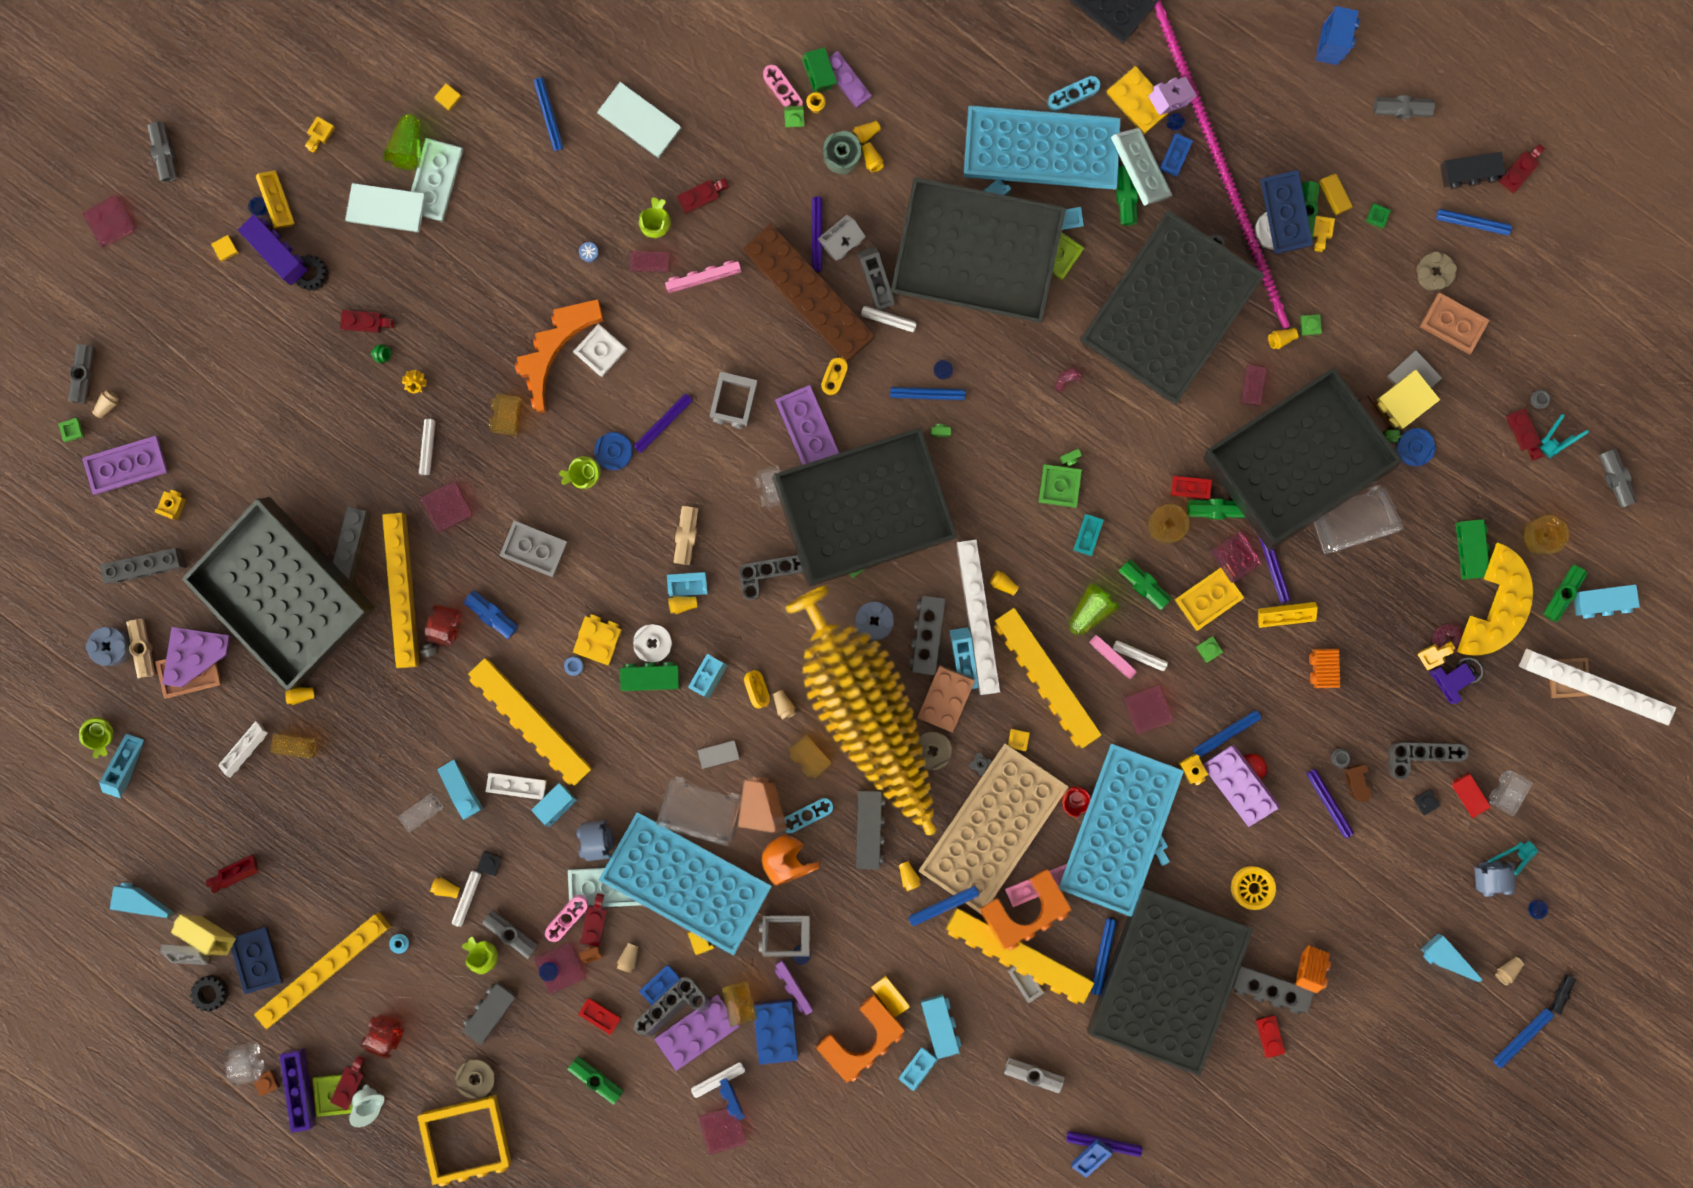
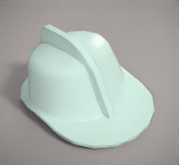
M364 1085L363 1089L357 1092L352 1099L353 1109L349 1119L351 1125L363 1127L372 1123L378 1116L384 1103L383 1095L378 1094L369 1085Z

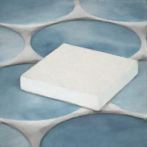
M598 323L573 352L598 375L603 377L628 349Z

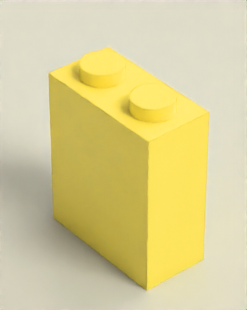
M1417 370L1409 373L1376 399L1378 409L1382 413L1386 412L1390 417V424L1399 430L1405 428L1440 400Z
M180 915L174 922V927L171 931L198 950L209 955H228L236 940V937L203 916Z

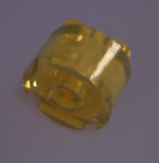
M1163 505L1151 513L1148 519L1149 533L1153 539L1162 544L1177 542L1188 532L1189 517L1178 505ZM1168 520L1169 523L1172 524V526L1169 528H1167V525L1164 524V522Z
M1545 515L1534 518L1525 525L1523 539L1530 552L1538 555H1547L1563 549L1569 539V530L1564 521H1561L1554 515Z

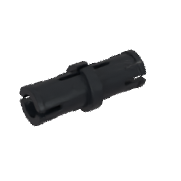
M1564 974L1558 990L1556 989L1555 991L1556 995L1549 1010L1560 1015L1562 1014L1567 1000H1570V993L1577 979Z

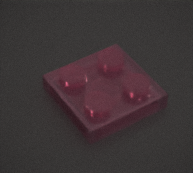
M117 195L82 213L101 247L109 245L136 229Z
M455 481L420 498L437 533L473 516Z
M1241 531L1211 550L1212 555L1231 583L1262 564Z
M1160 685L1123 698L1137 735L1173 721Z
M571 943L534 959L549 995L586 978Z
M727 1108L698 1116L709 1155L747 1143L740 1120L735 1116L731 1117Z

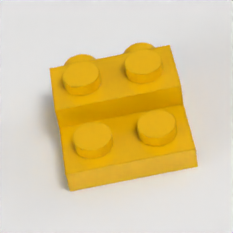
M590 614V617L585 616L573 653L609 666L622 629L618 628L619 624L608 621V624L600 622L601 618L592 614Z

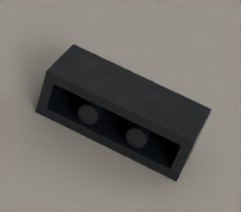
M1502 152L1446 160L1440 165L1444 187H1451V189L1460 188L1463 184H1469V186L1479 185L1481 181H1488V183L1498 182L1506 174Z

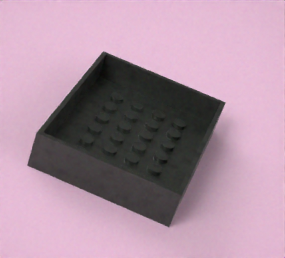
M914 177L891 292L1042 323L1066 208Z
M1168 210L1079 342L1175 405L1265 274Z
M1335 368L1330 369L1207 449L1203 457L1269 551L1395 470L1402 462L1401 457Z
M921 427L775 473L772 477L808 587L957 538Z
M271 497L256 499L182 578L188 587L287 691L300 687L375 609L369 600Z
M1142 887L1132 917H1127L1107 972L1102 992L1098 997L1086 1031L1092 1037L1201 1076L1253 928Z

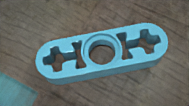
M1089 76L1052 93L1048 99L1049 108L1053 111H1060L1095 95L1100 88V81L1094 76ZM1088 82L1091 84L1095 83L1094 90L1087 88L1083 95L1082 89L1088 86ZM1071 89L1078 90L1079 97L1071 98L1069 91ZM1062 93H1065L1066 99L1061 100L1059 106L1056 103H1052L1055 97L1059 100L1064 96Z
M821 798L784 817L787 824V819L794 821L797 819L794 815L798 814L799 820L803 823L801 826H799V822L793 825L794 829L787 827V833H793L829 815L833 810L832 801L828 798ZM821 802L829 803L828 811L821 810L818 812L820 816L816 817V812L812 806L815 805L817 809L821 807ZM810 810L813 813V818L810 821L803 820V811Z

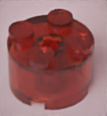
M434 604L432 610L435 612L434 615H429L425 630V636H427L425 641L448 647L452 646L453 641L457 640L459 630H456L457 623L461 622L463 612L455 608Z
M380 1014L377 1018L372 1017L368 1025L370 1030L364 1036L361 1046L370 1053L389 1059L392 1056L390 1051L392 1049L396 1050L404 1032L401 1026H404V1023L384 1014Z

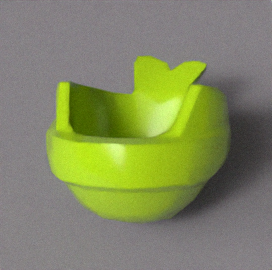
M653 197L651 199L652 208L643 210L639 215V226L644 235L659 238L669 231L671 218L663 208L666 201L664 199L658 201L657 198Z
M580 456L571 462L568 471L561 470L559 474L563 477L561 480L563 485L572 482L577 488L586 489L591 488L598 482L601 469L595 459L588 456Z
M89 718L80 728L79 740L84 746L94 750L92 754L94 758H99L100 754L107 756L106 747L113 739V727L104 718Z
M470 937L468 943L462 944V948L469 951L466 958V966L471 971L477 974H485L495 968L498 961V953L492 943L487 941L476 943L474 938Z

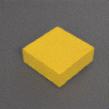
M445 84L434 99L450 111L460 100L461 95L448 84Z
M229 235L211 244L221 262L239 253Z
M1011 729L1008 746L1012 749L1027 751L1030 732Z

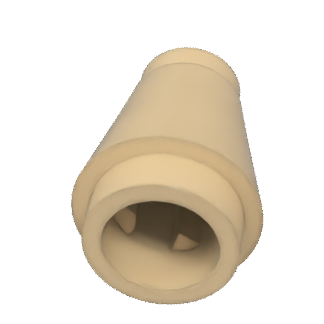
M106 389L105 392L101 393L92 413L102 419L103 416L118 404L120 398L114 392Z
M783 690L773 694L778 717L781 716V719L785 720L796 714L795 706Z
M627 943L617 961V969L632 973L636 965L638 946Z
M1515 957L1498 968V972L1495 975L1505 985L1513 983L1524 963L1520 958Z

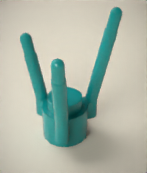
M1561 414L1547 436L1541 440L1543 445L1540 449L1549 458H1552L1561 450L1588 434L1589 430H1585L1577 436L1571 435L1561 443L1554 438L1550 440L1565 417L1564 414Z
M1529 841L1525 844L1519 842L1516 846L1489 859L1488 862L1492 863L1519 850L1517 854L1523 861L1514 871L1515 877H1517L1539 851Z

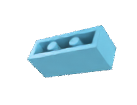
M1629 585L1577 592L1574 599L1576 616L1583 615L1584 619L1595 617V613L1601 612L1602 616L1614 615L1616 610H1621V614L1633 612V608L1640 607L1637 586Z
M943 994L922 999L921 1004L937 1059L958 1054V1048L962 1046L959 1035H954L953 1029L956 1028L954 1017H949L948 1010L951 1009L948 998L944 999Z

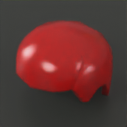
M1253 753L1244 755L1243 757L1262 781L1267 775L1268 770L1264 758Z
M1071 787L1065 791L1062 797L1063 809L1069 816L1079 817L1082 813H1086L1091 796L1085 788Z

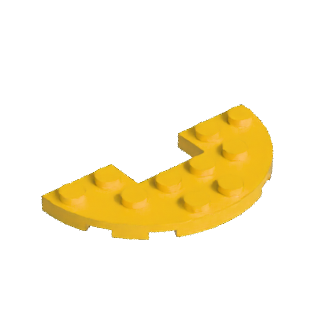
M1497 543L1484 576L1485 580L1499 584L1486 621L1473 616L1469 617L1457 650L1459 653L1484 655L1501 649L1518 635L1530 614L1533 601V585L1529 570L1516 552L1500 543Z

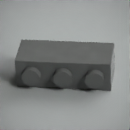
M500 981L496 985L492 983L486 991L488 994L484 1001L481 999L475 1006L476 1013L473 1017L469 1015L463 1023L465 1028L462 1032L480 1045L486 1040L518 996L517 993Z

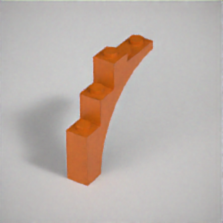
M598 299L554 309V315L551 318L553 326H557V328L535 333L536 339H533L535 350H539V352L517 357L518 362L515 363L516 372L523 378L529 377L526 380L529 391L532 390L534 397L531 398L532 408L536 409L538 413L547 412L545 402L546 381L550 367L558 352L578 332L604 321Z

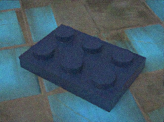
M268 927L234 936L236 940L231 950L244 994L283 983Z

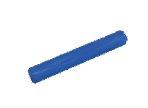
M543 77L534 79V84L554 151L562 150L563 143Z
M1439 209L1436 215L1437 220L1509 235L1512 230L1511 224Z
M891 387L890 397L965 400L966 391L964 389Z
M1255 710L1195 747L1193 749L1194 754H1198L1199 758L1261 720L1260 713Z
M976 886L966 889L910 915L909 921L912 926H916L979 897V890Z
M1106 919L1093 977L1094 985L1090 990L1091 993L1100 995L1102 992L1117 924L1114 919Z
M1544 1009L1493 1062L1499 1068H1503L1554 1017V1014L1549 1009Z

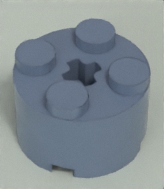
M880 602L864 604L858 610L855 618L858 632L867 633L871 636L870 640L872 641L885 638L891 632L894 624L891 610ZM870 617H878L880 619L878 621L879 625L871 626L869 624L871 622Z
M102 627L90 635L86 644V650L89 657L95 663L104 666H116L123 664L130 657L129 646L131 643L129 635L125 631L118 628Z
M607 820L584 822L581 827H577V837L581 842L579 847L580 858H585L586 861L610 859L612 857V854H609V850H613V836L611 828L606 826L609 823Z
M1486 861L1479 863V867L1474 865L1476 890L1483 892V896H1495V893L1501 892L1503 894L1515 893L1516 877L1514 874V863L1507 861V865H1502L1501 861H1494L1492 863Z

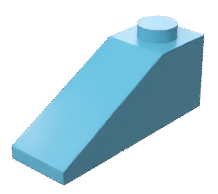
M969 628L949 630L956 672L975 679L972 689L979 688Z
M129 734L124 736L99 782L103 793L121 799L130 782L145 742L143 739Z
M455 759L437 769L463 820L484 809Z
M121 882V885L113 886L110 910L164 918L172 917L174 914L172 910L141 888L133 887V883Z
M1437 934L1421 948L1425 953L1423 957L1430 964L1434 963L1478 982L1482 980L1443 935Z

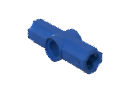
M475 590L463 602L478 614L484 623L491 628H495L507 639L513 636L519 628L517 624L503 614L504 612L492 602H488Z

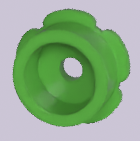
M1384 430V436L1389 442H1398V438L1402 437L1400 430Z

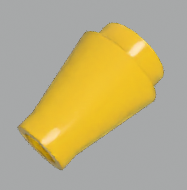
M818 92L811 93L806 101L807 106L814 113H819L826 103L825 97Z
M875 120L871 123L856 126L851 133L858 138L860 144H865L877 132L881 131V127Z
M872 143L864 144L861 149L864 154L866 168L871 173L881 170L884 167L883 158L873 147Z
M1295 328L1272 331L1268 335L1269 344L1273 349H1280L1291 341L1298 339V332Z
M997 570L989 582L993 588L1009 593L1012 596L1015 595L1019 588L1003 571Z
M673 596V598H668L670 613L679 614L697 608L696 596Z
M296 687L289 691L285 689L287 704L295 705L315 698L313 687Z
M909 861L898 865L903 888L906 887L907 891H911L921 886V879Z
M435 877L430 892L437 896L457 898L460 887L455 886L442 877Z

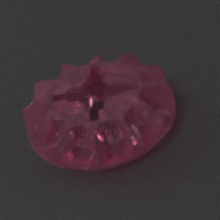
M1454 625L1440 626L1433 635V645L1436 644L1438 648H1441L1445 645L1443 643L1446 640V635H1455L1451 640L1455 649L1450 655L1458 653L1457 650L1463 636L1462 631Z

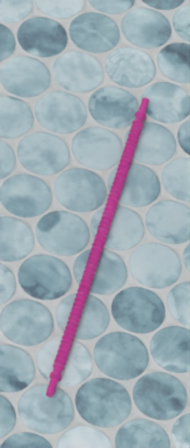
M1159 0L1154 7L1157 12L1156 16L1161 22L1160 27H1163L1162 32H1165L1164 37H1167L1166 42H1169L1168 47H1171L1170 52H1173L1172 57H1175L1174 62L1177 63L1176 67L1179 68L1180 77L1186 76L1197 95L1190 103L1194 104L1192 108L1196 109L1194 113L1198 114L1196 118L1200 119L1198 123L1202 124L1200 128L1204 129L1202 133L1206 134L1204 138L1208 139L1206 143L1210 144L1208 148L1212 149L1210 153L1214 154L1212 157L1216 159L1214 163L1218 164L1217 169H1220L1219 174H1222L1221 179H1224L1223 184H1226L1225 189H1228L1227 194H1230L1229 199H1232L1231 204H1234L1233 210L1236 209L1235 215H1238L1237 220H1240L1239 225H1242L1241 230H1244L1243 235H1246L1245 240H1248L1247 245H1250L1251 255L1255 257L1253 260L1257 262L1255 265L1259 266L1257 270L1265 274L1262 281L1265 282L1263 285L1267 287L1265 290L1269 292L1267 295L1271 297L1270 301L1273 302L1274 312H1277L1283 329L1288 328L1290 324L1284 311V304L1279 299L1281 296L1277 294L1279 291L1275 289L1277 287L1273 284L1275 281L1271 279L1272 275L1269 274L1270 270L1267 269L1268 264H1265L1266 259H1263L1264 254H1261L1262 249H1259L1260 244H1257L1258 239H1255L1256 234H1253L1254 229H1251L1252 224H1249L1250 219H1247L1248 214H1245L1246 209L1242 207L1244 203L1240 202L1242 198L1238 197L1240 193L1236 192L1238 188L1234 187L1236 183L1232 182L1234 178L1230 177L1232 173L1228 172L1230 168L1226 167L1228 163L1224 162L1226 158L1222 157L1224 153L1220 152L1222 148L1218 147L1220 143L1216 142L1218 138L1214 137L1216 133L1212 132L1214 128L1210 127L1211 122H1208L1209 117H1206L1207 112H1204L1205 107H1202L1203 102H1200L1199 91H1196L1197 86H1194L1195 81H1192L1193 76H1190L1191 71H1188L1189 66H1186L1187 61H1184L1185 56H1182L1183 51H1180L1181 46H1178L1179 41H1176L1177 36H1174L1175 31H1172L1171 21L1167 19L1166 9H1163Z

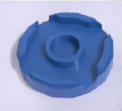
M1412 428L1405 431L1402 437L1398 439L1396 450L1405 464L1421 466L1433 458L1436 451L1435 440L1428 431L1421 428Z
M610 432L598 439L594 454L602 467L608 470H619L629 464L633 448L626 436L617 432Z

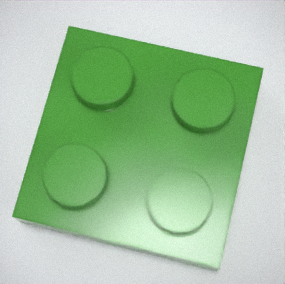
M1044 464L1038 503L1077 508L1082 469Z

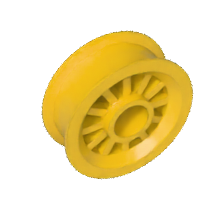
M1247 866L1240 869L1234 875L1231 881V893L1235 901L1241 906L1250 910H1260L1267 907L1273 901L1276 885L1273 877L1266 870L1256 866ZM1252 883H1256L1258 887L1254 893L1249 891V886Z

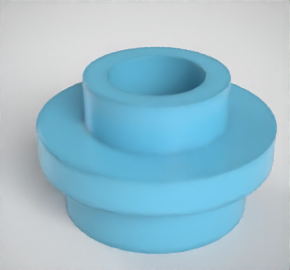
M403 934L394 935L389 942L390 949L397 954L405 952L409 947L408 938ZM398 940L401 941V942H402V946H401V947H397V946H396V941H398Z

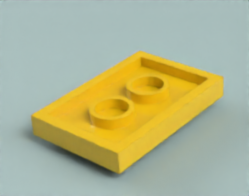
M1135 66L1108 89L1106 93L1135 126L1140 128L1144 135L1168 113L1159 116L1149 98V95L1154 91V86Z
M1220 567L1174 600L1194 629L1198 631L1244 599V597L1224 568Z

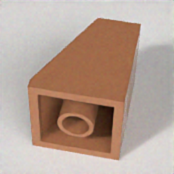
M751 777V780H744L738 827L774 833L787 832L776 785L773 782H769V778Z

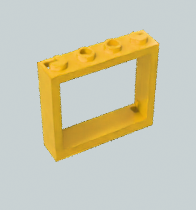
M497 1095L421 1112L417 1116L433 1185L445 1186L450 1184V1181L457 1179L458 1182L470 1179L469 1176L473 1175L483 1177L488 1175V1172L496 1170V1173L504 1172L511 1165L512 1161ZM489 1107L501 1161L439 1176L427 1122Z

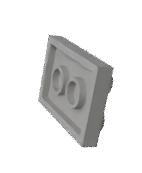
M513 521L499 556L554 578L568 542Z

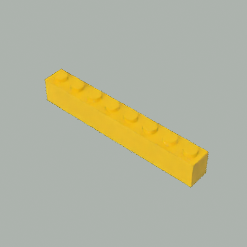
M404 513L383 514L396 668L419 667L407 517Z
M1012 608L994 621L996 625L993 626L999 635H1004L1007 640L1004 642L1010 651L1014 650L1017 654L1015 659L1021 667L1025 666L1028 670L1026 675L1032 683L1036 682L1039 686V689H1037L1038 693L1043 699L1047 698L1050 703L1048 707L1054 715L1058 714L1061 719L1059 723L1065 731L1069 730L1072 735L1070 739L1076 747L1084 748L1100 737L1101 733L1015 608Z
M484 658L468 673L471 677L469 679L476 688L480 686L484 691L482 693L484 697L490 702L493 700L498 705L496 709L503 716L506 714L511 719L509 723L515 729L520 728L524 733L522 735L524 739L529 743L533 742L537 746L535 750L542 757L546 756L550 760L549 765L555 771H561L563 774L562 778L567 784L577 785L593 770L488 658Z
M956 907L946 926L950 936L956 939L959 937L965 939V944L972 948L976 946L982 948V953L991 958L993 955L1000 958L999 962L1007 967L1010 964L1017 967L1016 971L1024 976L1028 973L1034 977L1033 980L1040 985H1044V983L1050 985V990L1059 995L1063 992L1068 995V1000L1076 1004L1078 1002L1084 1004L1094 985V982L1020 941L1018 942L1019 946L1009 951L1008 948L1003 950L987 923Z
M380 912L374 914L254 1015L265 1029L270 1028L392 926Z

